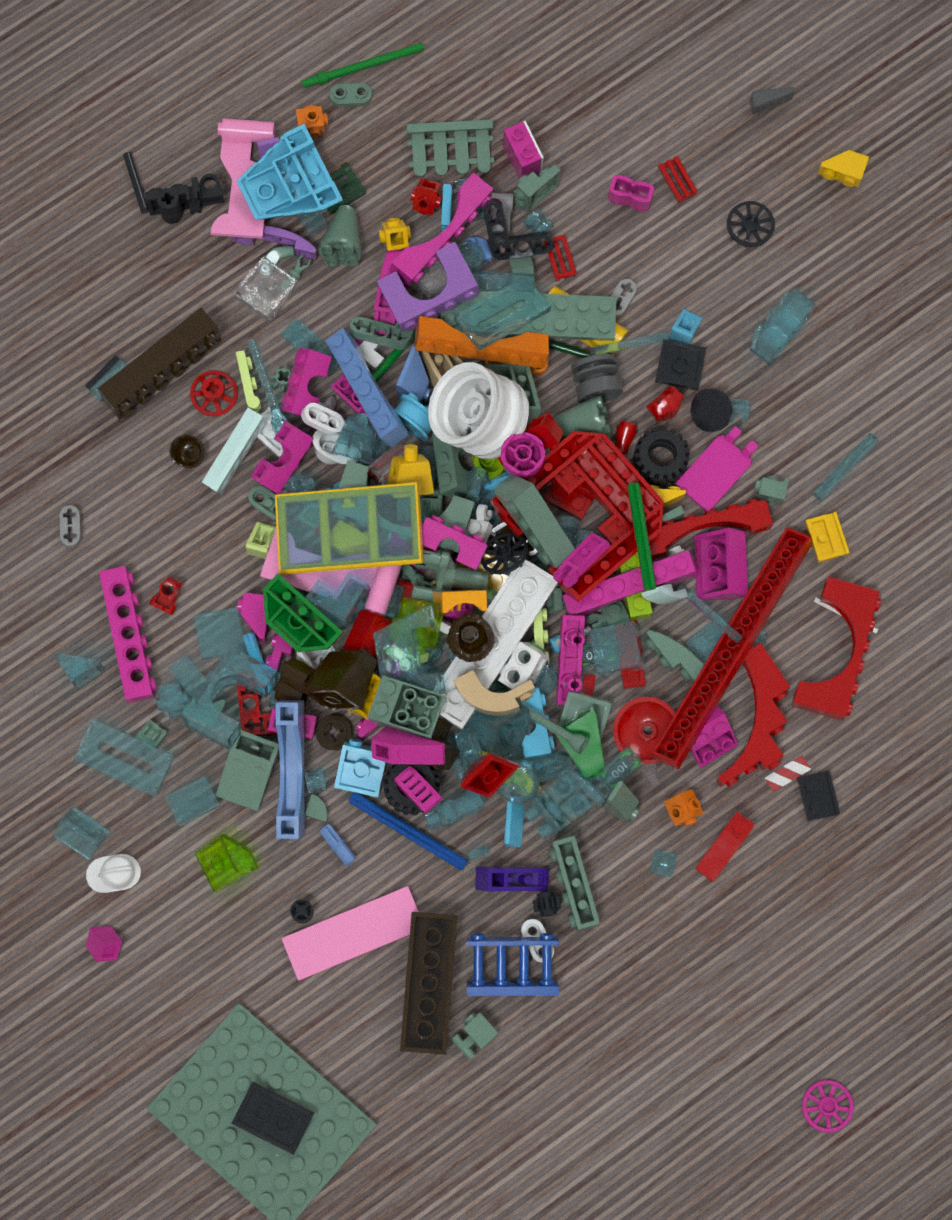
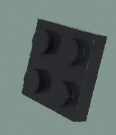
M663 339L655 383L698 391L706 347Z

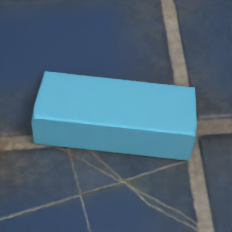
M513 799L507 801L504 845L505 847L520 848L522 846L524 803Z

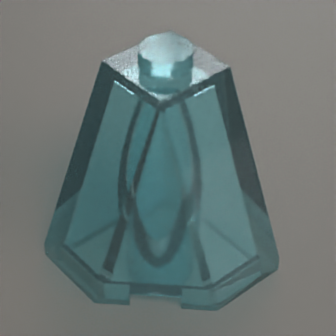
M519 706L520 711L504 716L488 715L475 710L466 724L465 730L488 754L493 753L508 760H513L520 756L523 749L520 746L525 736H529L533 726L529 708Z

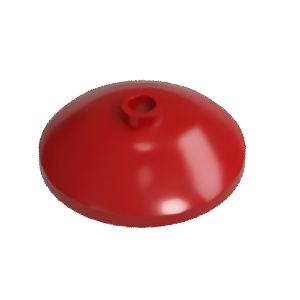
M640 697L625 704L618 712L613 725L614 740L620 752L623 754L624 751L630 750L639 759L640 764L660 762L654 759L652 752L674 717L675 711L666 702L653 697ZM647 726L652 728L650 735H646L644 732ZM633 755L626 756V758L635 762Z

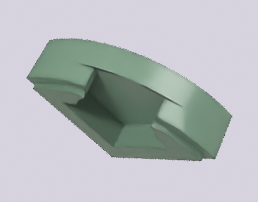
M311 794L305 816L327 823L328 814L325 804L319 797Z

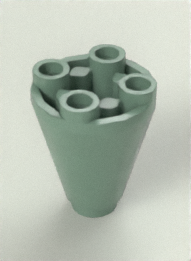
M342 205L338 208L319 244V254L325 259V264L328 266H357L359 264L362 252L355 209L349 205Z
M601 395L593 396L554 417V420L563 431L561 438H566L573 431L605 434L607 437L612 436L610 425L606 422V418L609 417L606 404L604 405Z

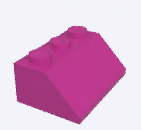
M724 528L695 535V566L698 572V576H696L697 600H733L745 597L748 593L745 532Z

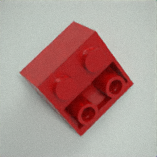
M360 610L343 649L348 651H356L357 649L367 650L370 653L369 655L377 660L375 667L389 672L396 656L386 653L388 644L393 645L394 642L401 644L406 631L378 613Z

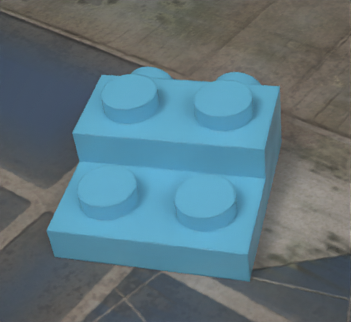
M350 738L349 742L344 741L334 788L378 797L386 762L372 758V744L371 746L362 745L363 741Z

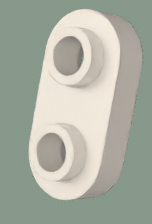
M309 403L301 412V417L305 424L328 435H336L344 428V420L340 414L317 403Z
M536 919L527 920L521 928L522 937H540L541 933H546L542 923ZM534 927L537 933L530 935L528 929ZM553 945L551 946V959L554 955ZM529 946L533 959L542 963V956L538 953L542 946Z

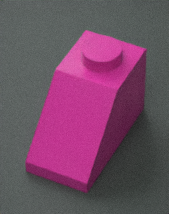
M243 593V599L238 600L237 612H241L242 619L259 641L266 643L268 624L265 623L264 596L261 594Z

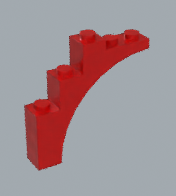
M761 643L751 648L742 662L753 689L755 704L753 728L741 756L728 770L716 779L720 788L725 785L728 788L739 781L738 776L743 773L749 775L757 770V764L762 771L767 768L772 771L781 765L779 760L784 756L770 734L776 736L785 730L783 726L787 720L773 700L779 702L787 697L788 694L786 692L790 689V685Z

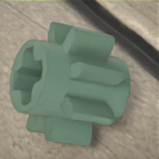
M284 365V368L281 369L276 367V375L270 376L272 381H276L273 384V389L279 387L282 394L288 389L289 384L288 381L285 382L280 378L289 379L293 371H289L287 365Z

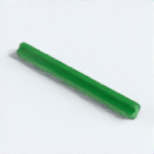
M631 483L627 488L643 588L645 591L656 589L641 490L638 483Z

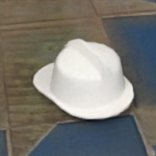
M317 430L312 437L314 438L312 443L315 447L316 456L325 464H346L347 460L356 463L362 456L359 445L341 436L339 433L328 435Z
M127 854L105 856L95 859L89 865L86 879L88 885L99 893L121 891L132 888L138 882L141 869L136 859Z

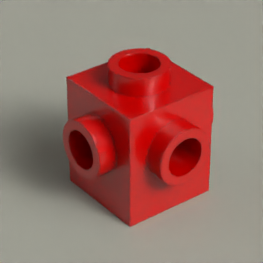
M421 178L416 189L413 188L410 201H413L412 210H416L423 215H433L435 209L440 208L443 196L439 195L442 183Z

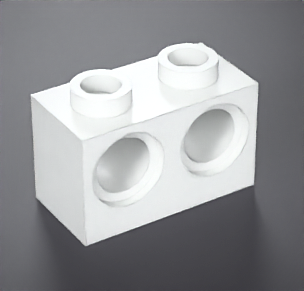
M519 642V644L513 647L512 656L509 662L502 668L498 681L511 689L529 680L534 685L549 655L528 642ZM527 652H529L531 656L530 661L528 663H526L524 660V656ZM516 671L520 675L518 682H515L513 678Z

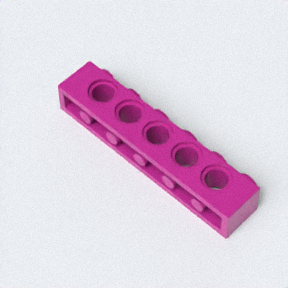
M125 566L100 571L99 575L125 699L128 704L154 698L153 692L157 691L155 679L150 678L149 670H152L150 656L146 657L144 649L148 648L146 636H141L140 627H143L141 614L136 613L135 606H139L137 594L132 593L131 585H134L132 571L128 572ZM123 587L126 589L122 596L114 595L117 588ZM127 608L130 610V614L127 617H119V612L122 609ZM127 630L135 632L134 636L130 639L123 638V634ZM131 651L139 652L136 660L128 659V654ZM141 672L144 674L141 681L134 682L132 680L135 673Z

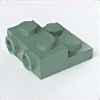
M556 164L551 168L546 167L542 170L539 177L532 172L518 180L517 189L514 191L516 197L513 201L519 209L523 208L528 213L559 186L561 170Z

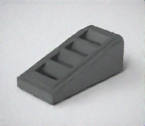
M794 87L753 91L750 97L752 114L792 100L795 92Z

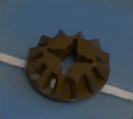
M338 715L324 717L316 727L317 741L327 750L338 751L342 749L344 741L349 742L351 738L350 724L346 719ZM331 724H333L336 731H343L337 734V742H334L332 736L326 735L331 732Z

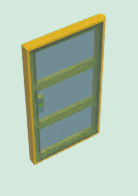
M417 482L275 495L280 575L423 564L424 562L420 488Z

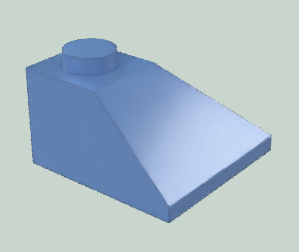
M412 346L396 384L397 398L400 399L402 394L408 395L412 393L419 398V403L423 404L424 401H428L432 389H429V379L419 352L415 350V346Z

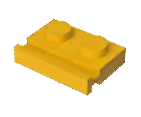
M837 512L805 521L818 563L839 558L843 555L846 556L850 553Z

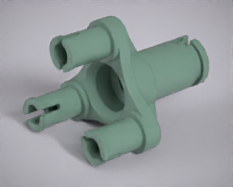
M423 549V564H415V568L434 571L436 583L433 588L414 584L411 594L412 599L430 601V604L439 605L440 603L433 602L432 592L451 591L452 588L486 590L489 572L481 573L479 570L459 567L456 562H453L448 552L436 553Z

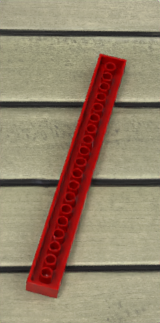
M786 527L654 748L652 755L655 760L677 770L680 769L813 543L810 536Z

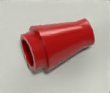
M620 421V424L617 425L615 446L625 455L638 432L636 431L637 425L626 421Z

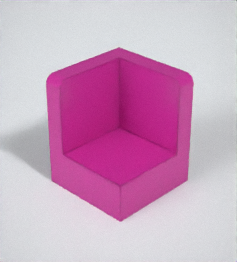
M111 926L90 927L86 948L95 961L117 960L122 940Z

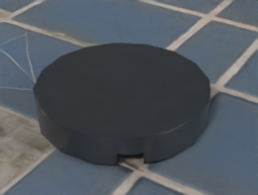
M715 388L701 390L695 395L691 402L690 412L692 420L697 427L706 432H715L722 430L729 424L733 408L727 394Z

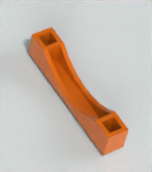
M419 316L415 330V350L544 369L549 355V335L525 332L519 336L506 339H484L460 332L442 319Z

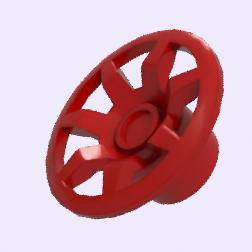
M213 370L202 373L194 380L190 389L193 406L200 413L207 416L216 417L224 415L234 407L237 401L238 391L234 380L228 374L221 371ZM209 375H216L215 377H211L206 380L203 379L204 377ZM219 376L226 378L230 383L223 385L222 381L219 380ZM201 381L202 391L194 392L196 385ZM231 387L234 390L233 399L224 394ZM195 397L205 398L201 407L196 403ZM219 401L229 402L230 405L220 411ZM212 402L217 412H208L204 409Z

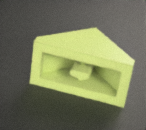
M257 522L246 543L247 554L266 559L276 526Z

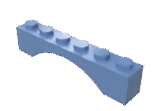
M344 328L326 339L325 341L380 439L390 447H393L409 436L400 417L389 404L371 375L365 362L364 354L356 339Z
M281 700L276 702V729L280 753V789L276 815V839H300L305 836L304 700Z

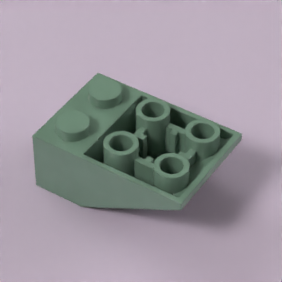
M383 675L367 718L371 723L382 727L387 726L431 739L446 695Z
M238 729L215 796L258 812L280 755L279 744Z

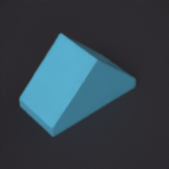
M683 309L671 329L669 339L691 344L703 318Z

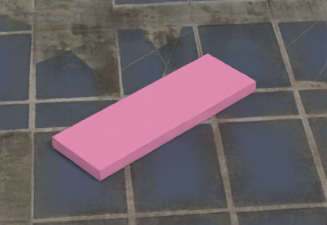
M407 886L281 939L297 979L300 981L409 936L412 912H418V909Z

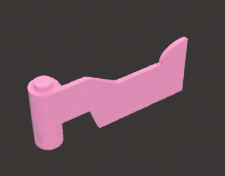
M223 118L222 122L218 123V135L222 137L220 159L232 180L228 214H223L215 220L210 234L263 239L265 219L256 220L236 181L255 163L250 160L252 142L275 137V122Z
M277 527L260 577L272 580L279 573ZM288 532L290 565L322 563V556L296 548L295 539ZM361 553L332 560V562L370 559V555ZM402 565L286 574L281 576L295 588L335 601H340L353 583L371 588L364 609L385 616Z

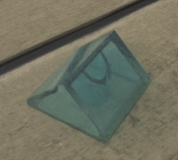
M55 652L54 657L77 690L104 674L105 668L100 660Z

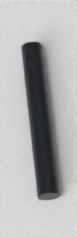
M126 152L123 154L140 211L144 214L149 212L132 154L131 152Z

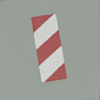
M800 756L765 777V780L772 791L775 792L808 772L811 768L804 757Z

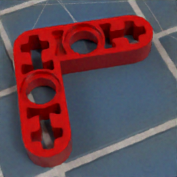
M250 672L241 673L237 678V691L242 731L258 737L278 735L274 732H268L267 723L270 720L271 713H260L256 677ZM246 677L253 681L249 687L251 693L255 691V695H241V693H246L245 685L241 684V682L245 681ZM246 699H253L256 703L255 708L250 711L243 708L244 701ZM260 719H264L265 731H261V727H255L254 732H250L248 728H245V726L249 725V721H253L255 725L261 724Z

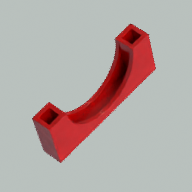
M828 576L820 602L834 608L846 621L852 636L851 657L846 668L834 678L818 683L799 681L792 700V707L843 721L846 716L851 715L853 703H850L851 696L856 695L859 682H856L857 674H861L865 661H861L863 652L867 653L870 640H867L869 632H873L876 620L872 618L874 611L878 612L882 600L878 598L880 591Z

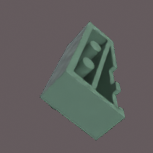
M508 363L486 364L485 368L492 370L495 374L515 381L523 388L529 403V416L526 426L528 428L530 421L539 417L541 412L530 367Z

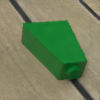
M592 706L561 726L572 734H582L589 738L588 745L581 754L572 750L568 741L556 735L585 778L598 776L603 772L602 768L605 767L595 707Z

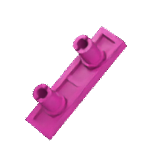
M561 614L556 704L564 705L568 690L580 692L582 687V655L585 642V616Z

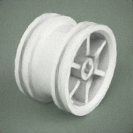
M465 362L448 370L434 387L428 407L430 427L436 437L445 443L462 448L466 452L482 459L501 457V447L504 441L510 435L523 434L529 416L528 399L519 384L507 377L495 374L492 370L474 362Z

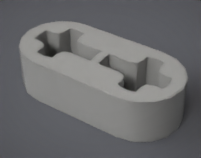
M630 279L621 280L611 297H616V304L618 300L621 301L620 310H616V318L624 315L635 297L637 287L635 282ZM630 286L631 292H627L624 297L621 296L623 288Z
M72 505L65 506L60 511V538L67 548H76L81 543L82 538L81 515L79 510ZM69 511L76 515V517H72V524H69L67 517H65L69 514ZM69 529H72L73 535L77 536L71 543H69L68 539H65V537L69 536Z

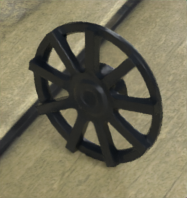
M745 201L739 203L730 211L726 225L732 240L746 248L762 246L771 238L775 229V220L773 214L765 205L755 201ZM746 205L747 216H743L737 209ZM750 205L760 207L755 215L751 214ZM764 209L770 217L759 220L758 216ZM733 213H735L742 220V222L731 221ZM771 221L770 230L760 226V224ZM731 226H742V229L733 233ZM759 230L768 235L761 240L757 231ZM743 232H747L745 242L737 237ZM751 233L754 234L757 242L749 243Z
M514 533L497 535L486 543L489 546L492 542H495L497 545L495 550L486 548L484 552L485 554L495 555V557L484 560L483 554L481 564L491 575H509L510 572L523 566L527 555H529L528 544L523 537H517ZM508 537L506 544H500L498 539ZM513 537L518 538L519 541L511 547ZM521 545L524 546V550L515 551ZM522 555L519 561L513 558L514 556ZM497 561L493 568L487 566L488 564ZM508 561L513 562L515 565L508 568ZM503 563L504 569L497 570L499 566Z

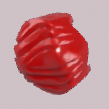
M671 386L648 404L646 408L653 414L652 416L656 422L667 421L677 415L685 396L674 386Z

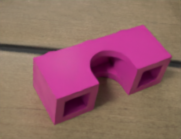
M299 347L294 358L293 371L288 379V389L282 399L283 406L281 411L301 417V412L309 403H319V398L311 396L308 392V382L313 376L326 378L332 356Z
M284 421L274 437V440L282 446L283 452L281 457L275 462H268L261 458L250 477L275 493L280 494L281 490L287 486L288 479L293 471L298 468L301 458L310 449L314 438L289 422Z
M432 515L431 519L426 517L422 525L423 545L436 551L442 540L447 538L453 539L460 548L456 561L476 570L488 546L484 544L485 539L475 534L472 537L464 535L465 530L456 525H452L449 528L443 525L445 520Z

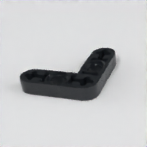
M496 198L488 199L485 202L483 213L491 252L496 259L507 260L539 255L552 250L554 238L546 231L509 237L502 202ZM491 205H494L497 209V218L493 219L492 210H489ZM494 225H501L504 230L500 234H495L491 228ZM541 239H545V241L547 242V246H543V244L540 243ZM532 240H534L535 244L534 249L532 248ZM525 241L529 247L527 250H519L517 243ZM510 243H513L514 252H511ZM502 245V247L505 249V252L501 253V251L498 250V246Z

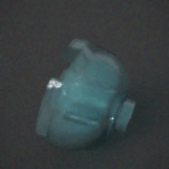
M514 759L511 761L518 763L520 767L497 790V793L507 803L522 805L535 798L540 788V777L538 771L531 763L525 760Z

